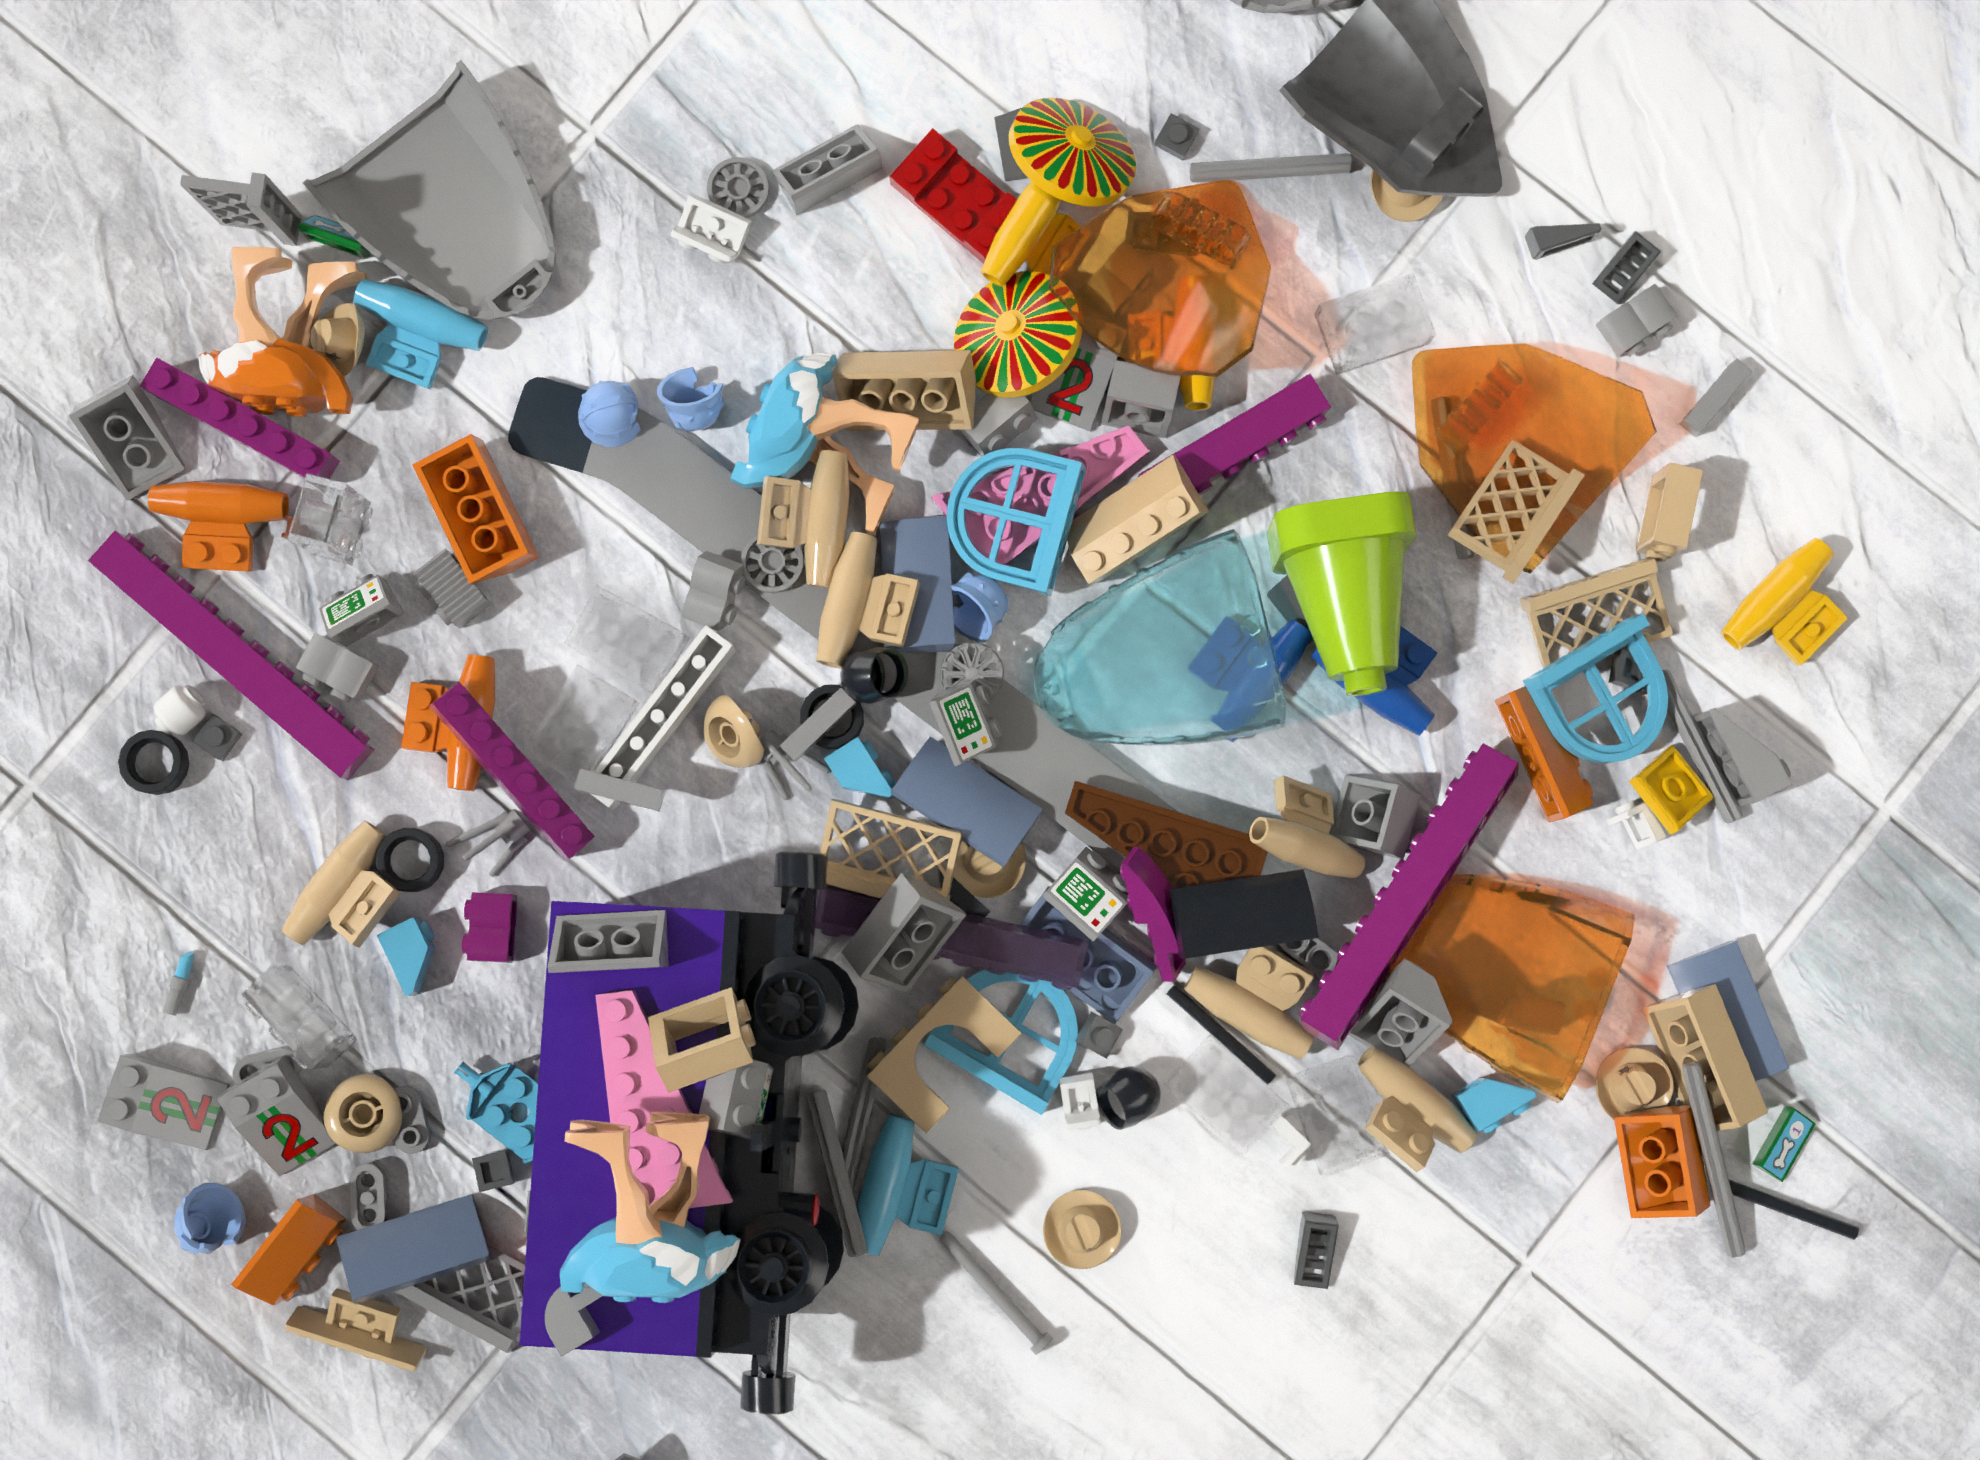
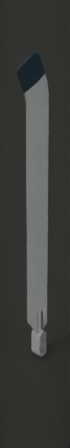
M543 377L530 379L524 385L508 434V442L514 451L524 456L604 480L623 491L701 552L709 551L741 564V554L744 546L753 536L758 534L762 496L752 488H743L730 481L732 475L730 471L672 427L638 408L635 421L638 422L641 431L636 437L622 446L605 447L595 444L587 438L579 425L578 410L582 401L581 395L586 393L587 390ZM804 544L799 546L804 557L803 572L796 584L787 591L776 594L765 593L751 586L746 579L745 585L818 640L820 619L829 588L806 584ZM752 546V552L761 553L757 546ZM795 548L787 549L784 555L794 552ZM748 559L746 562L747 565L758 563V561ZM795 559L786 563L797 566L798 560ZM762 570L752 572L750 574L752 579H755ZM782 570L788 579L794 576V573ZM769 574L761 585L766 587L769 585ZM776 574V586L783 585V582ZM859 631L849 655L852 652L885 647V644L871 641ZM949 652L901 653L908 666V680L904 689L898 695L893 696V698L941 734L929 702L937 693L945 691L941 681V666ZM960 652L954 654L956 659L964 663ZM881 653L878 656L881 658L885 670L883 690L888 692L895 684L897 671L893 660L888 655ZM969 653L970 659L973 660L974 656ZM951 663L947 665L948 671L960 670ZM996 677L985 678L992 684H996L998 681ZM948 678V684L953 685L960 678ZM1003 680L998 693L989 700L988 705H985L990 718L996 717L1002 736L998 737L1000 742L995 748L973 759L1020 795L1042 808L1045 814L1092 850L1099 853L1117 869L1120 870L1121 863L1126 857L1065 814L1075 781L1178 812L1007 681ZM984 687V689H985V691H986V693H987V695H988V694L990 693V691H989L987 688ZM1319 938L1303 940L1296 949L1288 948L1285 943L1275 945L1291 960L1313 972L1314 977L1319 981L1327 970L1333 971L1339 962L1337 960L1338 953ZM1318 950L1324 952L1328 958V963L1322 970L1316 969L1311 963L1313 953Z

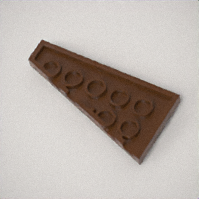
M1078 781L1074 782L1065 811L1068 817L1124 857H1127L1133 847H1140L1162 871L1173 889L1260 876L1268 853L1254 844L1247 833Z

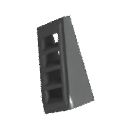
M1600 223L1535 226L1528 230L1525 240L1532 259L1537 260L1594 241L1602 228Z
M1634 231L1593 281L1592 285L1616 304H1619L1661 253V250L1637 231ZM1634 245L1647 257L1641 260L1629 249ZM1624 255L1639 266L1636 271L1621 261ZM1615 266H1618L1630 276L1627 282L1613 271ZM1609 276L1622 288L1617 292L1603 280Z
M1302 1212L1294 1285L1328 1289L1339 1227L1335 1216ZM1311 1228L1326 1230V1232L1314 1231ZM1309 1240L1325 1242V1246L1311 1245L1308 1243ZM1306 1255L1323 1256V1261L1307 1259ZM1304 1267L1321 1269V1275L1304 1273Z

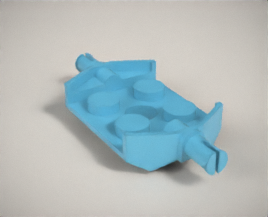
M463 1061L454 1074L461 1077L471 1087L466 1119L474 1121L523 1159L524 1164L533 1161L538 1083L512 1063H507L485 1074H478ZM518 1102L524 1103L529 1109V1116L524 1122L514 1120L511 1114L513 1105Z

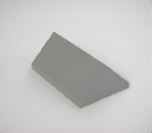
M857 124L772 170V173L795 214L798 215L881 170L882 161L877 146Z
M666 910L556 916L547 967L549 973L669 967Z

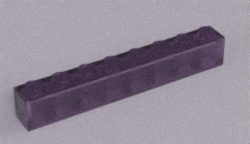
M826 884V890L819 891L815 928L821 929L822 934L831 937H839L841 934L853 937L880 902L881 898ZM966 913L965 918L933 959L936 960L939 957L952 959V962L958 966L972 967V964L986 967L985 970L993 974L1014 973L1018 974L1019 978L1024 981L1038 982L1040 979L1052 982V986L1058 989L1071 990L1072 987L1079 988L1089 941Z

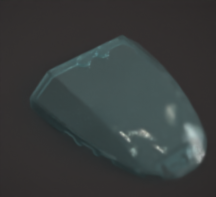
M1234 529L1165 556L1164 560L1151 567H1143L1137 570L1136 575L1124 582L1111 585L1106 593L1094 601H1087L1063 619L1051 631L1052 636L1042 653H1038L1036 657L1033 681L1038 704L1043 713L1053 725L1083 740L1125 745H1185L1245 737L1285 727L1286 698L1256 574L1240 535Z

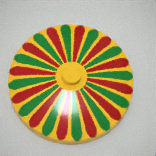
M1062 98L1037 99L1020 109L1010 127L1009 146L1017 165L1034 184L1060 200L1087 207L1108 205L1119 200L1126 193L1135 177L1136 160L1126 137L1110 120L1086 105Z
M1036 271L1015 272L1003 287L990 282L969 301L960 315L956 326L954 351H971L976 387L984 393L1001 398H1016L1032 394L1056 380L1074 358L1082 335L1080 308L1070 291L1056 278Z

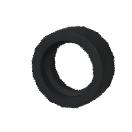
M823 685L814 689L805 698L800 709L801 725L813 714L816 705L821 700L830 698L840 688L844 690L843 686ZM854 700L857 705L851 709L852 722L843 734L836 737L824 735L815 745L825 749H839L857 738L864 726V710L861 703Z
M156 730L141 731L130 737L121 748L118 759L120 774L126 784L136 791L154 795L170 793L179 787L187 776L190 764L188 751L183 743L171 734ZM150 743L163 744L170 750L173 756L171 772L166 778L158 782L145 781L136 772V756L142 747Z
M402 828L391 832L382 840L376 852V867L379 875L398 891L419 892L430 888L439 879L444 869V853L441 844L433 835L416 828ZM407 840L422 843L430 856V865L426 873L414 880H404L398 877L391 866V855L394 848Z

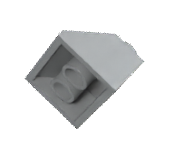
M901 873L843 949L842 954L859 977L907 993L965 918L966 913L924 881Z
M1404 958L1383 981L1349 1033V1036L1368 1048L1375 1046L1410 1067L1450 1027L1452 1018L1435 977L1424 971L1420 966Z

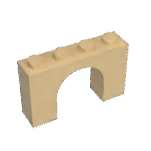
M951 976L938 990L942 996L933 1005L927 1001L914 1015L918 1021L910 1029L904 1025L890 1040L894 1046L886 1054L880 1050L867 1064L871 1069L866 1074L867 1077L925 1133L944 1116L950 1107L923 1082L917 1073L915 1053L921 1039L936 1027L956 1025L970 1031L990 1052L999 1058L1021 1035V1032L963 976H960L957 980Z

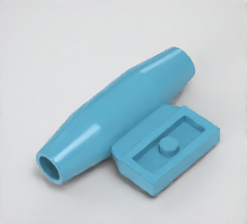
M362 279L354 294V304L388 323L376 335L366 365L431 390L442 360L440 344L480 351L486 341L488 326L474 318L452 310L431 297L405 287Z
M888 1114L871 1151L857 1204L868 1248L867 1254L877 1256L882 1251L896 1217L910 1228L942 1235L959 1170L956 1166L928 1159L911 1162L914 1121Z

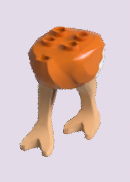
M232 247V268L236 286L233 318L239 328V343L223 351L213 350L211 353L204 352L198 355L200 372L207 385L263 415H273L274 410L286 411V414L290 416L306 417L307 412L318 413L325 408L335 414H350L353 397L347 382L335 365L323 353L313 349L310 342V334L313 325L318 321L325 297L337 290L358 285L362 279L367 280V274L357 271V263L308 264L306 295L302 304L287 319L284 336L281 338L259 312L255 283L261 276L291 269L293 260L282 257V249Z

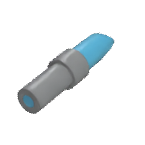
M193 951L184 953L180 958L175 975L172 976L169 985L170 991L163 1013L174 1016L177 1014L183 992H186L189 983L188 977L194 958Z

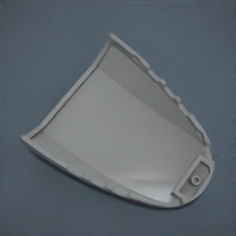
M462 60L456 63L455 70L436 94L347 163L313 180L306 179L303 182L305 187L330 215L379 261L428 296L468 317L496 320L521 313L541 297L554 272L556 254L554 236L533 178L499 113Z

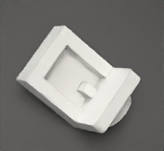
M1633 800L1614 808L1617 813L1616 815L1606 819L1609 826L1623 821L1636 850L1666 838L1659 819L1645 802L1635 805Z
M1092 1072L1059 1078L1068 1130H1087L1093 1126L1100 1125L1101 1118Z
M1277 1113L1268 1123L1293 1146L1279 1162L1286 1168H1289L1291 1165L1297 1167L1309 1155L1306 1149L1311 1143L1300 1133L1304 1127L1294 1117L1288 1114L1284 1118L1281 1114Z

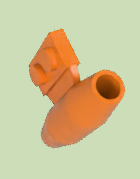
M189 481L152 485L148 493V507L150 512L191 521L183 534L182 568L250 572L253 568V538L246 524L284 520L285 516L289 514V497L287 493L248 484Z
M468 654L459 682L493 719L496 700L495 659ZM411 682L401 748L438 753L447 749V788L475 792L483 767L429 707L449 688L443 685Z

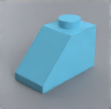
M412 917L377 935L405 996H415L420 993L435 950L432 942L435 939V934L427 920L423 922L421 917Z

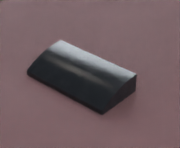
M1304 869L1169 889L1179 958L1187 959L1319 938L1313 902Z

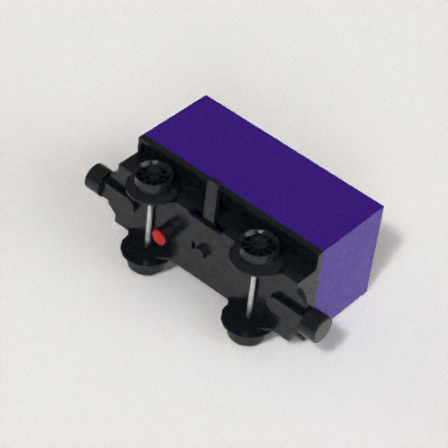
M805 852L776 853L773 887L782 888L781 908L785 909L783 914L551 901L547 967L556 916L666 910L669 967L549 973L548 968H546L519 1346L556 1348L546 1330L545 1310L553 1293L561 1287L560 1269L570 1251L593 1228L617 1217V1194L610 1163L597 1153L565 1142V1132L570 1130V1122L572 1120L610 1123L596 995L635 990L648 1018L732 987L738 1001L744 999L750 1012L751 1020L747 1021L746 1024L750 1025L756 1045L751 1047L753 1060L768 1063L773 1068L763 1119L752 1124L750 1139L709 1129L707 1132L705 1145L718 1167L719 1175L729 1191L733 1202L689 1208L687 1220L694 1226L701 1228L706 1235L710 1232L721 1231L725 1236L734 1235L741 1239L737 1255L726 1269V1273L719 1276L716 1281L683 1297L675 1298L671 1302H654L652 1297H636L634 1301L618 1302L610 1296L600 1297L586 1306L600 1333L575 1349L711 1358L716 1352L752 1355L751 1370L742 1372L740 1408L757 1414H785L793 1411L796 1375L787 1372L790 1317L792 1313L812 1303L821 1289L830 1282L840 1268L844 1253L842 1231L833 1215L820 1205L819 1196L812 1193L794 1192L797 1142H800L802 1131V1118L798 1117L802 1057L816 1051L828 1050L843 1041L853 1028L859 1009L857 988L848 973L833 961L813 956L817 890H826L828 856ZM729 1022L676 1040L677 1053L731 1034ZM707 1079L681 1088L693 1114H699Z

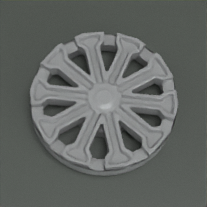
M734 157L722 161L712 170L707 182V193L709 200L719 205L718 201L727 198L721 207L728 210L736 201V211L734 213L748 218L759 213L767 203L769 183L765 172L757 163L747 158ZM731 165L734 167V174L732 175L727 170V167ZM746 165L748 169L743 175L741 174V167ZM757 172H758L759 177L756 178V179L750 180V178L752 177V175H753L754 173H757ZM718 174L723 175L726 181L717 180L716 177ZM760 185L764 186L762 191L752 189ZM715 187L724 189L723 191L718 193L713 192V189ZM750 197L758 198L760 201L755 204ZM742 201L746 203L750 210L743 212Z
M756 534L746 543L741 554L743 575L751 586L759 591L773 594L787 591L796 584L803 572L804 557L800 546L794 547V552L784 555L788 548L779 547L777 549L773 546L766 548L765 545H758V534ZM753 545L760 549V554L751 551ZM748 559H753V560L758 561V563H756V564H752V565H747V564H746V562H747ZM791 560H798L797 566L786 563ZM762 570L755 579H752L750 576L752 572ZM782 570L792 572L794 576L788 579ZM769 574V585L767 587L761 585ZM776 574L783 582V585L776 586Z
M966 642L954 647L946 655L941 666V681L944 689L948 690L975 679L977 686L981 684L990 691L987 696L991 700L1000 690L1004 680V667L999 655L991 647L979 642ZM968 648L975 649L973 660L970 659ZM960 652L964 663L956 659L954 654ZM982 652H988L989 657L981 663ZM951 663L960 670L948 671L947 665ZM991 663H996L997 665L996 670H986V667ZM996 677L998 681L996 684H992L985 678ZM948 678H960L953 685H949L947 681Z

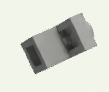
M586 1283L584 1290L580 1293L561 1292V1287H559L548 1301L545 1310V1326L550 1339L561 1357L600 1333L586 1306L603 1295Z

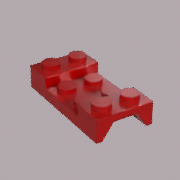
M933 128L889 176L891 186L983 264L996 233L1017 201L1008 191L1004 193L960 156L958 149Z

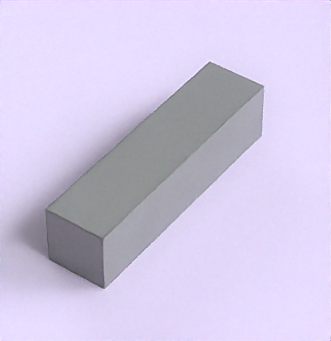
M1738 358L1733 360L1679 425L1694 437L1699 435L1752 373V370Z
M840 688L795 730L780 747L796 763L857 705L856 702Z
M581 768L579 769L574 788L578 791L660 812L665 791Z

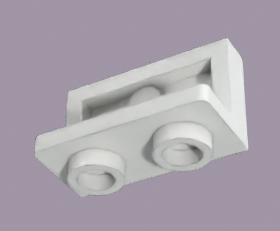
M692 193L688 196L678 226L672 229L670 236L678 239V243L681 246L691 250L700 249L708 253V257L711 260L725 264L732 262L740 256L752 220Z

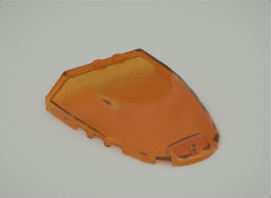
M1453 874L1387 977L1404 958L1434 976L1452 1018L1450 1027L1444 1033L1459 1043L1465 1051L1473 1053L1490 1064V1067L1497 1072L1559 1103L1563 1101L1583 1066L1631 943L1635 914L1586 896L1537 883L1502 877Z

